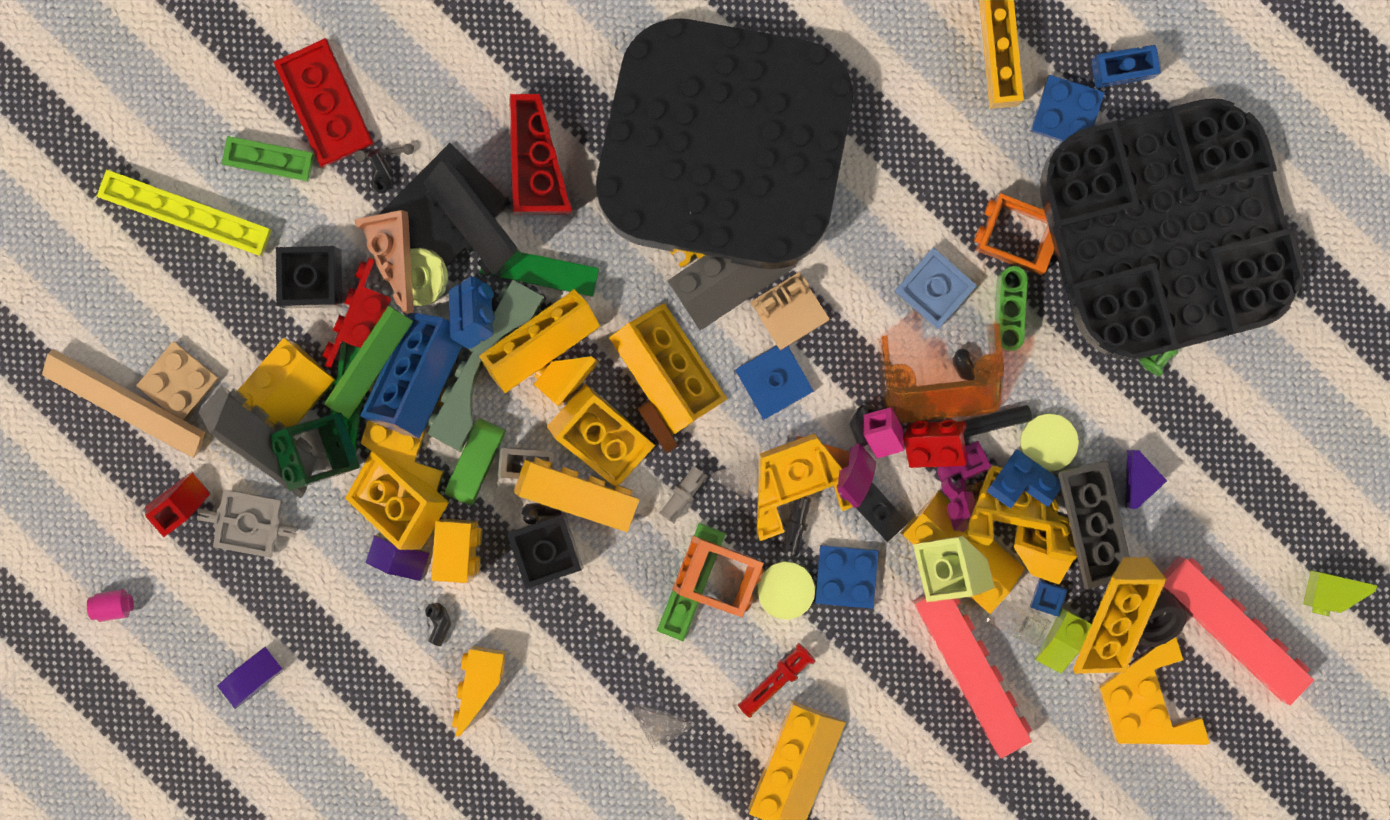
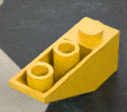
M472 646L468 653H463L461 670L466 671L464 682L459 681L456 698L461 699L460 710H455L453 715L452 727L457 728L455 736L460 737L502 681L507 651Z

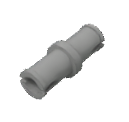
M692 466L679 487H674L672 490L674 494L659 514L675 524L686 505L694 501V494L708 476Z

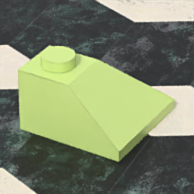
M963 536L913 544L927 602L971 597L994 588L988 559Z

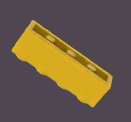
M979 0L989 109L1017 107L1024 101L1014 0Z
M574 289L479 355V358L492 379L504 393H507L590 335L600 325L589 304Z
M535 457L534 462L525 459L513 493L519 497L628 532L639 502L638 498L631 495L633 490L620 485H616L615 489L606 487L605 480L590 475L588 480L579 478L578 471L562 466L561 471L550 468L551 462Z

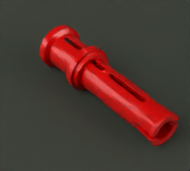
M798 642L795 645L796 649L789 656L777 662V669L743 701L737 704L747 717L751 718L787 682L796 681L798 679L797 675L809 664L816 662L802 644ZM801 657V659L794 666H792ZM773 683V686H771L759 699L756 700V698Z

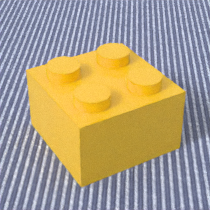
M457 519L435 521L431 581L468 583L474 579L476 574H479L480 557H476V547L481 545L482 528H478V521Z

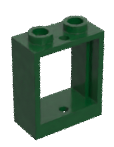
M341 412L290 426L269 435L273 451L282 470V477L289 491L361 468ZM318 429L332 469L307 477L293 436Z

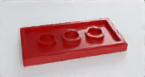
M326 38L273 62L321 168L349 157L359 150L375 145Z

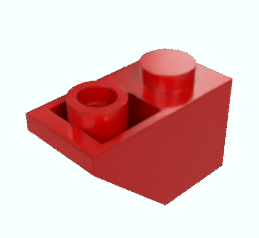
M191 471L146 505L145 517L164 538L187 521L211 493Z

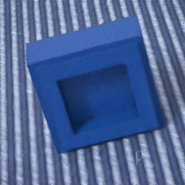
M1038 580L1030 608L1059 617L1068 589Z

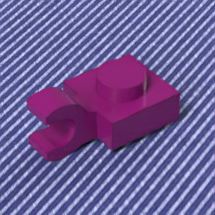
M979 441L966 446L968 455L966 466L940 467L937 469L936 473L941 483L948 477L953 478L958 474H961L965 481L991 468Z
M948 477L942 482L941 487L945 495L951 499V502L947 505L953 530L964 532L968 527L976 505L973 492L966 491V483L963 479H959L953 485L951 477Z

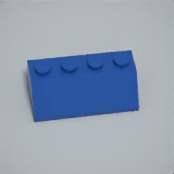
M408 313L406 317L413 322L382 368L360 416L400 434L420 439L463 346L451 339L450 322L445 318Z

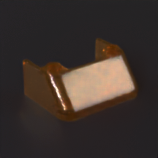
M999 324L987 326L989 354L981 356L975 362V380L917 386L916 376L911 367L905 364L890 365L888 337L881 336L877 338L885 409L891 407L900 423L990 414L997 411L1002 403L1004 378Z

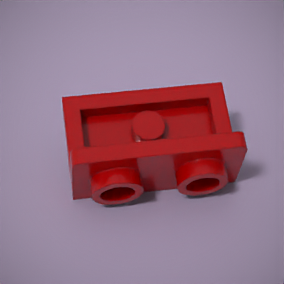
M948 419L942 422L921 420L911 423L903 437L909 468L966 466L968 455L963 436L967 428L966 422Z

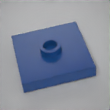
M776 346L735 369L763 420L814 392L788 346L781 351Z

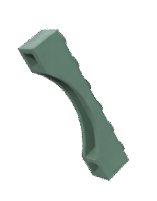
M512 280L510 286L505 284L498 295L497 300L501 302L496 311H493L495 316L493 336L485 341H480V344L469 349L472 354L467 362L462 361L455 373V376L458 377L453 388L448 386L441 398V402L444 404L440 412H434L426 426L430 429L427 433L429 436L459 452H462L475 425L473 419V393L477 377L483 366L479 355L537 316L545 301L544 296Z

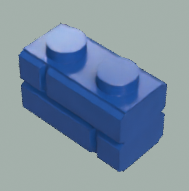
M1156 44L1143 46L1141 49L1137 47L1097 54L1091 60L1096 89L1151 80L1161 73Z
M469 277L461 282L462 285L458 284L449 290L450 337L469 349L480 344V341H485L493 336V321L495 320L492 311L493 290L487 283H483L476 277Z

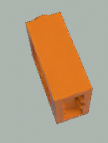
M1001 193L996 196L995 200L990 198L984 212L988 219L984 227L979 226L974 238V242L978 243L975 251L1032 273L1044 274L1054 251L1044 210ZM1001 207L1047 224L1033 262L987 245Z
M693 535L672 590L680 596L743 618L745 611H748L751 607L754 587L762 579L764 563L751 556ZM709 551L748 565L733 605L693 591Z

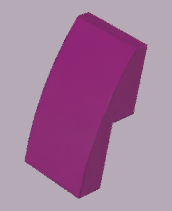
M860 443L850 448L848 466L839 471L837 485L839 495L842 499L848 500L854 508L859 507L864 500L876 469V461Z

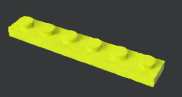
M107 169L96 196L263 257L272 232L269 228Z

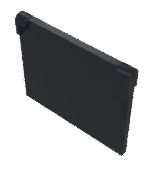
M451 143L378 214L400 210L408 212L410 249L426 248L432 250L443 259L446 267L466 248L459 240L463 237L459 229L456 227L452 230L442 218L446 212L440 205L434 207L424 194L428 189L423 182L442 159L447 157L454 164L494 218L511 204L509 199L494 187Z

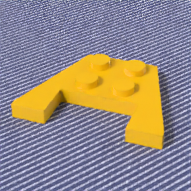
M447 388L442 389L436 404L437 406H443L444 403L441 402V398ZM368 420L361 444L369 450L383 455L431 485L438 492L444 471L416 462L426 429L419 439L400 434Z
M815 433L759 453L757 535L760 541L784 533L777 506L832 486L840 509L845 511L853 508L848 500L842 499L837 490L839 471L843 468Z
M992 466L986 475L964 538L972 543L989 546L994 540L993 520L1046 531L1047 558L1073 562L1077 557L1076 549L1070 546L1067 538L1069 532L1066 524H1062L1057 511L1059 507L1056 499L1054 498L1047 507L1026 491H1023L1010 509L986 492L1002 470V467Z
M1176 637L1165 644L1150 648L1143 653V656L1128 665L1125 672L1114 674L1098 686L1115 741L1118 744H1210L1202 718L1197 717L1172 725L1157 680L1155 669L1183 660Z

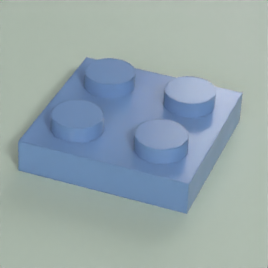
M933 247L894 292L938 330L977 285Z

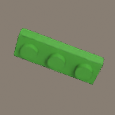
M227 136L222 165L309 182L315 154Z

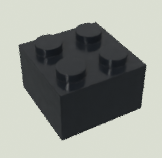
M335 246L276 247V306L284 309L342 307V250Z
M565 513L507 533L525 589L581 571L584 568Z

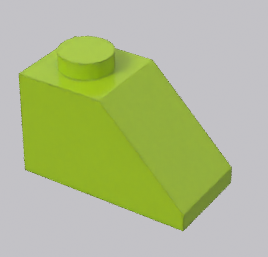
M1311 570L1303 604L1311 606L1312 613L1330 616L1331 611L1342 613L1376 592L1377 585Z
M1061 609L1059 617L1054 621L1035 660L1062 673L1081 651L1092 624Z

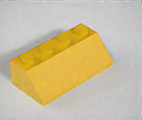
M665 303L629 322L609 337L672 435L727 400L726 395Z
M283 338L241 385L238 391L247 398L246 403L251 407L258 405L269 414L268 419L274 424L280 421L286 427L299 424L336 380L299 345Z
M938 490L904 527L900 534L913 545L959 536L964 537L966 530L964 532L953 530L947 508L951 501ZM994 540L989 546L970 542L988 559L994 584L993 589L971 596V598L986 612L991 614L1011 592L1025 568Z
M1123 557L1111 578L1074 665L1073 671L1075 674L1118 673L1126 671L1166 581V578L1149 557Z
M792 700L749 804V814L762 820H807L846 722Z

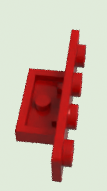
M370 257L367 262H360L355 277L360 280L356 289H349L344 304L348 305L345 316L339 314L333 331L338 332L334 343L328 341L322 358L327 359L325 363L327 367L331 368L342 341L358 348L362 347L390 303V297L364 287L375 261Z

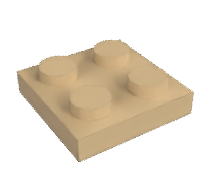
M172 341L136 387L164 410L186 421L220 377L177 342Z

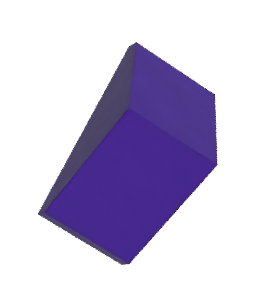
M1127 450L1125 508L1138 509L1167 480L1139 450Z
M374 535L365 563L389 575L421 581L430 553L422 550H399L388 539Z

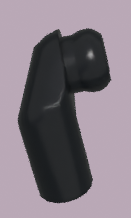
M375 149L368 154V158L374 166L371 186L376 193L383 194L390 187L393 170L381 150Z
M862 405L857 408L850 421V428L856 444L860 443L863 447L869 445L864 437V415L876 412L872 405Z
M536 502L526 504L521 514L525 523L535 524L538 522L539 517L562 514V511Z

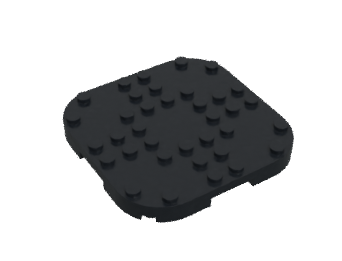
M684 18L668 19L647 27L630 43L621 63L596 178V191L602 214L618 235L637 245L671 252L674 249L726 258L731 259V263L762 269H781L797 264L798 261L812 254L819 247L828 230L853 103V87L847 69L830 50L807 40Z
M1216 98L1202 99L1119 122L1113 121L1085 128L1062 141L1047 158L1040 178V196L1072 315L1082 336L1101 353L1117 359L1137 360L1263 327L1275 322L1286 314L1291 308L1290 305L1296 293L1300 292L1303 280L1302 258L1293 227L1288 228L1273 176L1277 168L1267 134L1255 116L1250 112L1245 113L1240 108L1234 106V102Z

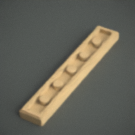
M54 349L47 354L42 376L192 458L199 453L206 432Z

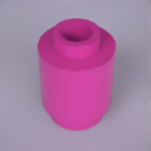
M125 589L95 593L94 597L87 599L88 616L91 620H97L98 622L128 618L130 611L134 609L133 597L131 594H127Z

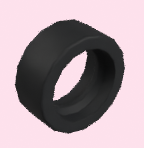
M1168 592L1160 593L1147 624L1156 616L1166 614L1154 624L1145 626L1138 642L1139 644L1146 647H1156L1174 639L1182 631L1186 624L1187 615L1174 595Z

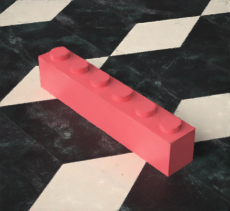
M1178 557L1163 573L1166 581L1162 589L1174 595L1181 607L1281 702L1291 706L1314 681L1307 674L1310 669L1298 658L1295 660L1290 658L1286 654L1289 649L1277 638L1274 640L1270 639L1265 634L1268 629L1256 618L1250 620L1244 614L1246 608L1235 598L1229 600L1222 593L1225 588L1212 577L1208 580L1201 573L1204 568L1191 557L1188 560Z
M925 595L914 600L913 604L997 755L1002 759L1031 743L1032 741L1028 733L1032 732L1024 716L1020 718L1017 716L1014 708L1018 705L1011 692H1004L1000 682L1003 681V677L995 665L990 667L985 657L989 655V652L981 639L976 642L971 631L975 630V627L967 614L961 615L957 607L961 604L959 598L927 602Z

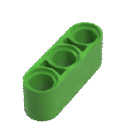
M1017 266L1001 271L996 282L994 344L1003 352L1019 349L1024 342L1027 275L1023 269ZM1007 273H1014L1018 277L1019 283L1016 288L1007 286L1005 282ZM1006 302H1012L1016 305L1017 313L1014 317H1008L1004 313L1003 308ZM1007 330L1014 333L1016 339L1011 347L1006 346L1002 341V335Z
M478 418L447 485L445 495L469 506L474 504L504 438L506 429Z

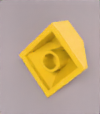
M591 356L553 361L549 366L545 365L535 373L534 377L537 380L533 385L557 406L563 407L599 361Z
M1058 515L1061 523L1066 524L1069 532L1067 536L1070 546L1074 547L1069 518ZM1017 525L1014 549L1030 574L1060 584L1072 562L1047 558L1046 531Z

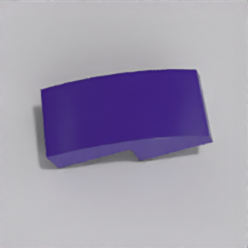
M264 647L235 669L217 687L232 707L236 709L257 694L262 686L282 673L283 669L268 649Z

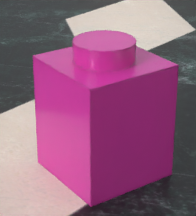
M891 407L864 415V437L877 458L904 451V429Z

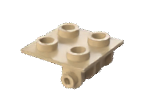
M800 272L750 302L780 351L830 320L809 288L807 280Z

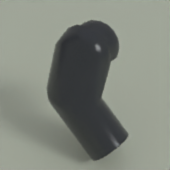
M958 349L952 362L959 377L963 380L986 385L989 371L975 368L969 358L970 352L966 349Z
M431 603L425 609L426 616L430 617L434 625L428 641L441 647L451 626V619L442 604Z

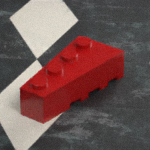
M510 94L512 216L570 215L572 209L540 94Z

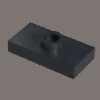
M872 482L864 500L856 509L881 537L888 542L908 524V521Z

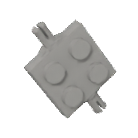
M227 489L223 490L221 505L217 512L200 508L198 514L202 515L197 516L198 521L214 523L215 538L213 547L269 558L273 557L275 541L279 535L295 539L297 533L293 532L298 531L297 526L281 524L280 514L283 500Z

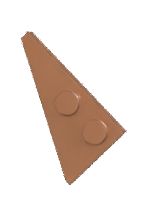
M400 210L355 219L357 228L362 229L368 240L366 245L369 251L373 253L380 273L384 280L389 281L395 292L392 295L395 302L401 307L402 312L407 314L414 313L408 212Z

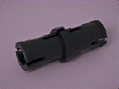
M804 497L802 508L799 507L801 498L794 500L792 503L789 519L785 521L787 529L780 550L783 553L788 554L790 543L793 542L791 555H799L803 531H807L808 526L805 522L810 503L812 502V499L809 497Z

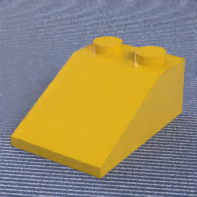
M586 383L547 425V428L558 442L614 487L620 485L655 446L653 442Z
M371 451L345 497L355 509L399 550H421L435 527V521L440 519L449 504L431 485L376 451Z

